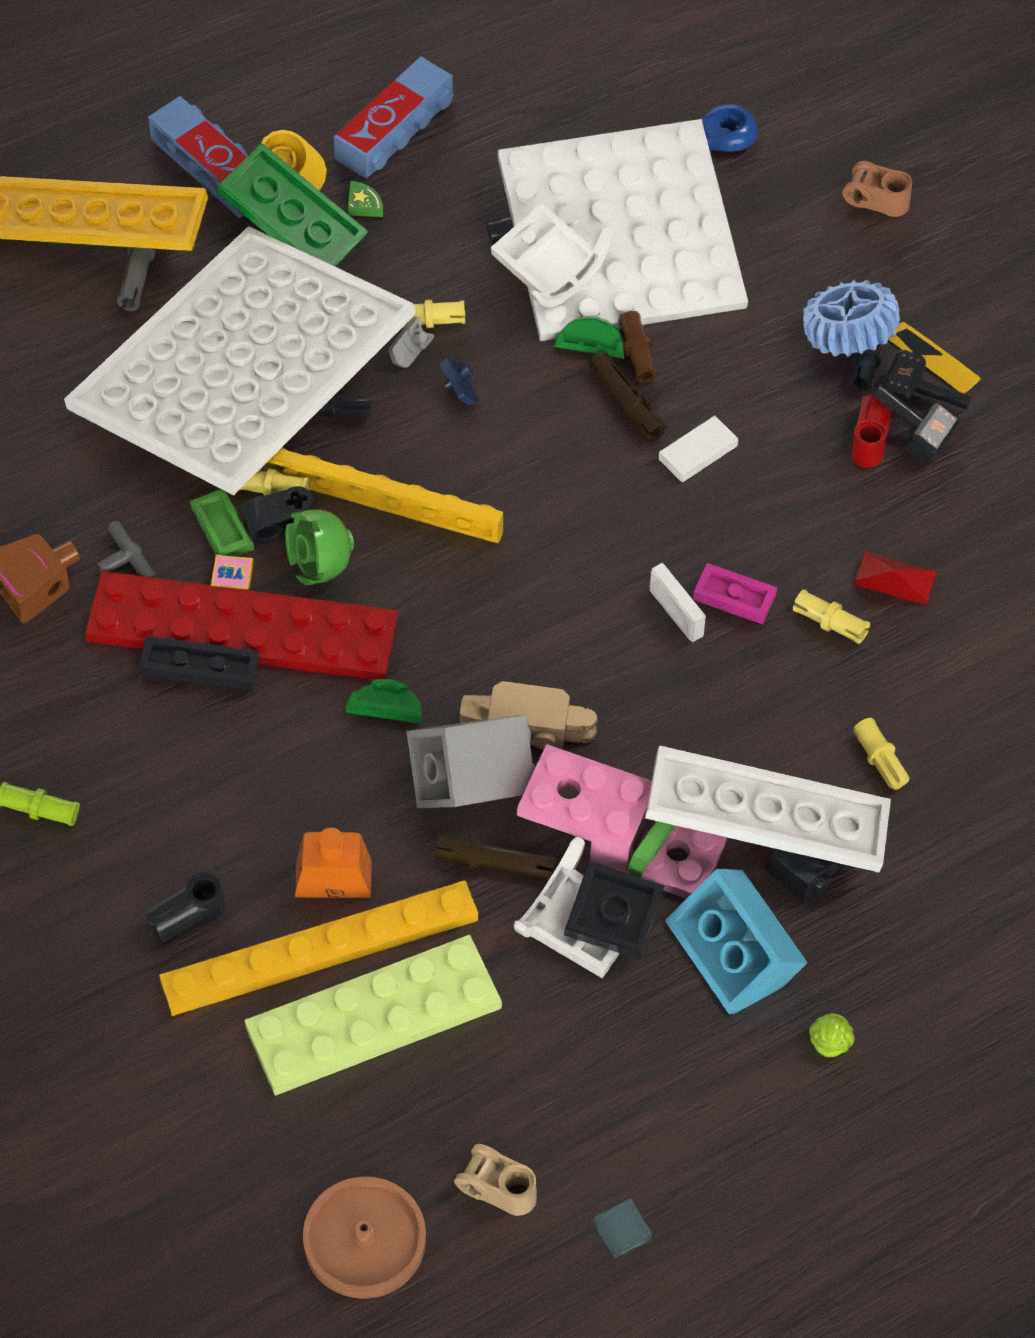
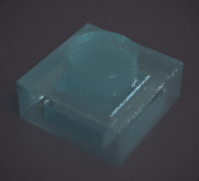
M631 1198L594 1217V1225L614 1258L651 1240L652 1232Z

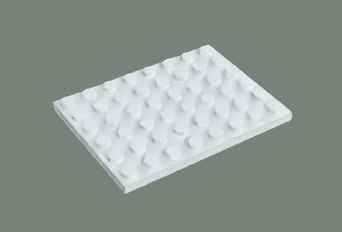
M248 226L64 399L68 410L234 495L416 314L413 303Z

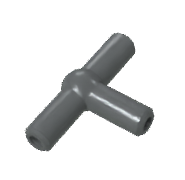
M112 521L108 525L107 530L121 550L97 563L96 566L100 574L101 571L112 572L130 562L139 576L156 578V573L142 555L141 546L133 542L119 521Z

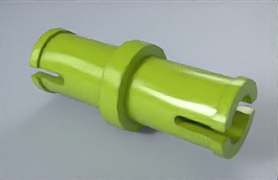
M3 782L0 787V807L3 806L27 813L34 820H39L42 817L68 824V826H74L80 808L79 802L47 795V791L41 788L33 791L10 785L6 782Z

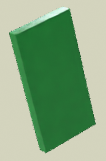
M263 143L258 145L218 185L216 190L221 197L267 235L335 267L341 264L366 238L369 232Z

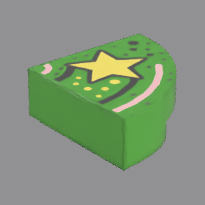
M351 181L348 215L383 217V204L380 196L370 186Z

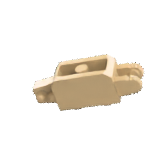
M502 681L493 687L492 696L464 695L460 708V723L526 715L527 724L531 730L530 745L543 750L546 744L564 749L565 742L588 744L595 740V736H597L596 724L598 723V715L592 709L569 705L570 697L563 689Z

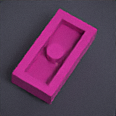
M707 563L694 590L693 600L763 625L776 597L777 587Z

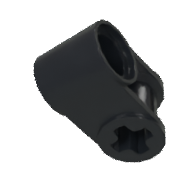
M296 486L248 500L243 505L242 512L253 543L269 545L278 540L285 539L286 525L294 523V518L290 517L291 514L314 510L312 508L314 505L313 495L305 487ZM293 497H297L298 504H294Z

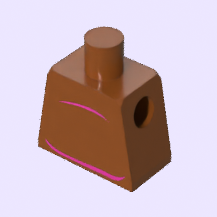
M34 534L0 547V594L22 624L29 622L69 590L70 585L66 567L80 560L75 546L71 541H67L51 549L41 535Z

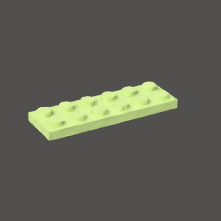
M467 935L244 1021L245 1028L272 1091L276 1096L502 1008V1001L471 936Z

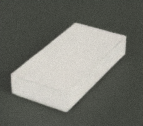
M713 416L659 452V460L683 483L737 447L738 438L716 416Z
M663 563L652 568L649 591L690 641L694 642L703 637L706 615Z

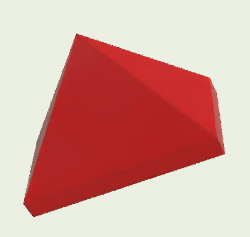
M865 551L854 585L927 605L937 572Z

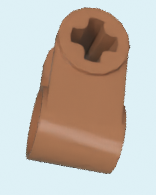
M860 161L854 165L852 170L853 178L851 182L845 185L842 192L844 199L850 205L867 208L892 217L902 216L907 213L910 207L912 179L907 173L878 166L868 161Z

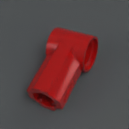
M872 394L863 396L858 422L854 429L851 450L853 461L858 466L864 468H872L882 462L892 411L873 397Z

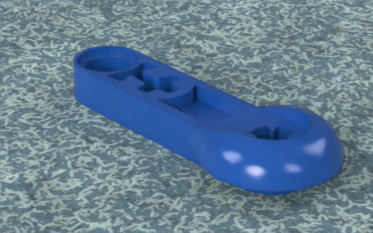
M721 104L712 108L701 119L710 152L711 150L740 151L749 147L756 140L758 134L756 119L749 110L740 105Z

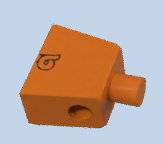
M326 828L321 832L304 833L296 862L295 897L371 898L372 860L362 835L354 832H340L336 828Z

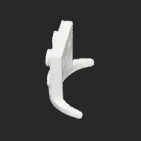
M541 202L491 247V254L533 291L531 296L534 300L544 307H554L577 293L597 272L609 250L612 229L605 226L601 230L595 246L592 247Z
M575 837L540 895L523 917L515 921L514 929L524 937L531 936L603 979L619 953L564 936L565 927L584 876L575 869L583 853L585 842L582 838Z

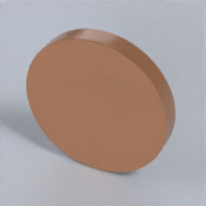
M376 1177L346 1179L325 1190L310 1207L303 1228L304 1252L308 1265L314 1275L334 1292L359 1299L384 1296L403 1286L419 1268L426 1247L424 1218L416 1201L400 1186Z

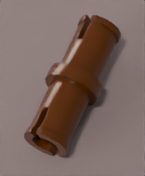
M637 311L625 312L618 319L625 339L624 352L631 359L635 379L641 383L652 381L657 377L658 371L651 354L653 346L651 339L645 335L640 313Z

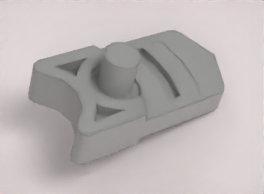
M412 317L388 349L392 363L401 368H408L434 338V334L423 331L420 317Z

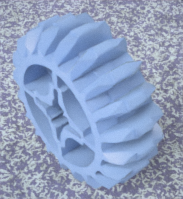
M853 280L847 284L840 282V285L836 287L827 286L825 292H817L815 298L808 300L807 307L803 309V327L808 341L811 342L813 348H820L821 353L832 352L833 356L845 353L849 357L852 353L859 352L862 355L865 350H876L878 344H887L888 338L895 336V329L899 327L898 302L895 300V295L891 294L890 288L882 287L881 283L870 284L869 280H865L862 283H857Z

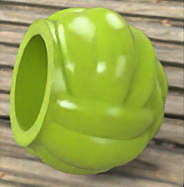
M830 1013L819 1017L809 1028L811 1043L817 1052L825 1057H836L846 1053L855 1041L852 1026L839 1014Z

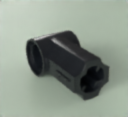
M200 872L194 874L188 880L185 888L144 911L157 937L164 943L201 920L211 921L217 919L225 909V898L221 883L212 873ZM203 893L214 894L211 899L206 901L197 899Z

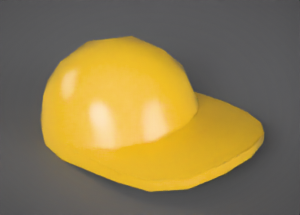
M287 130L274 131L264 137L261 143L320 191L325 182L327 170L324 159L308 142L298 134Z

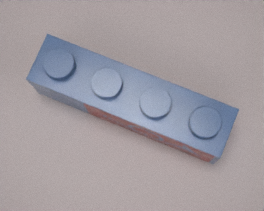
M419 57L334 136L335 160L365 179L376 170L382 169L387 160L398 149H403L417 131L427 127L433 116L441 109H446L450 105L454 96L453 75L425 58Z
M181 96L148 116L151 140L238 218L242 217L243 214L221 197L216 190L218 185L248 156L245 149L238 143L234 144L225 136V133L217 124L209 122L197 106L190 105Z

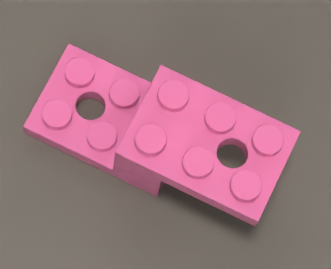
M546 744L517 807V816L591 841L590 862L631 874L627 871L632 856L656 822L655 820L645 818L652 781ZM570 786L577 789L580 794L573 799H566L561 797L558 791L563 787ZM676 826L643 875L639 877L665 885L664 891L687 899L715 871L728 837ZM679 848L684 850L688 857L683 861H674L668 857L667 852L671 849Z

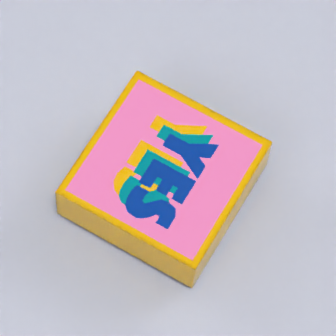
M216 555L211 586L250 591L253 558Z

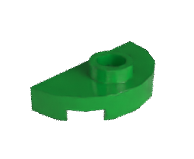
M581 316L570 321L560 331L554 345L557 348L593 354L606 351L611 357L625 358V342L619 330L610 321L598 316Z
M375 679L371 681L370 685L362 687L358 692L354 691L346 704V713L422 724V705L420 700L408 690L406 684L392 679Z

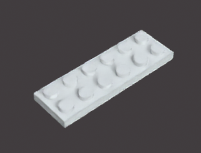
M659 745L645 818L880 872L884 861L891 799Z

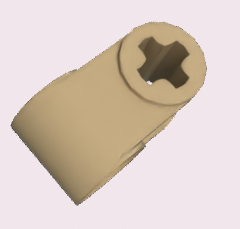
M475 1144L471 1151L473 1157L464 1173H459L454 1180L455 1185L470 1197L483 1200L509 1214L520 1216L531 1212L537 1202L536 1177L532 1169L501 1155L489 1146ZM515 1185L527 1188L526 1192L522 1194H513L508 1190Z

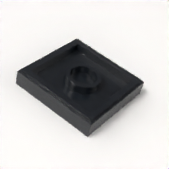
M589 861L567 921L564 936L641 960L665 885Z

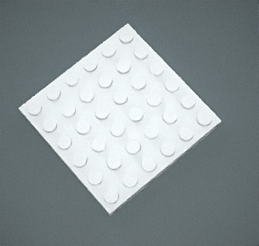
M701 119L498 150L497 157L513 227L542 202L592 247L595 246L601 230L605 226L612 229L611 244L603 263L593 277L565 302L554 307H544L532 298L531 293L533 291L528 287L540 341L557 339L560 331L570 321L581 316H598L610 321L617 329H620L621 326L618 319L620 315L628 311L639 312L642 325L747 308L748 299Z

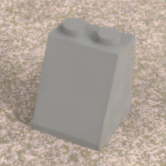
M526 715L506 716L406 731L417 808L458 807L521 796L524 794L535 770L530 749L531 730L527 724Z

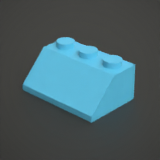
M716 869L665 920L728 1014H735L778 991L808 963L743 870Z

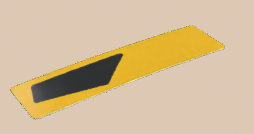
M901 322L899 327L895 329V336L888 338L889 341L902 350L922 355L926 360V367L961 393L965 394L981 379L957 359L905 322Z

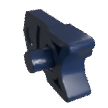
M450 357L440 363V367L446 379H448L444 382V386L448 390L454 388L457 397L468 406L478 402L479 399L470 382V374L473 372L472 368L463 362L458 365Z

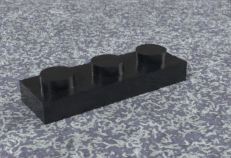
M146 636L139 664L140 676L253 691L260 654L257 650Z

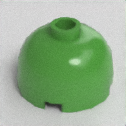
M323 509L292 513L290 517L294 518V523L286 525L285 544L290 565L298 563L304 574L296 575L297 579L305 586L335 579L344 571L349 562L351 551L354 548L352 533L346 529L343 522L336 515Z

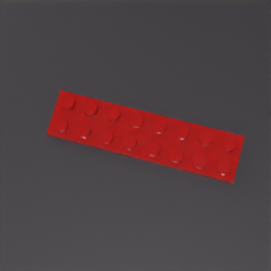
M101 571L85 635L87 642L138 649L144 648L146 636L257 650L260 654L259 665L375 680L386 679L398 621V610Z

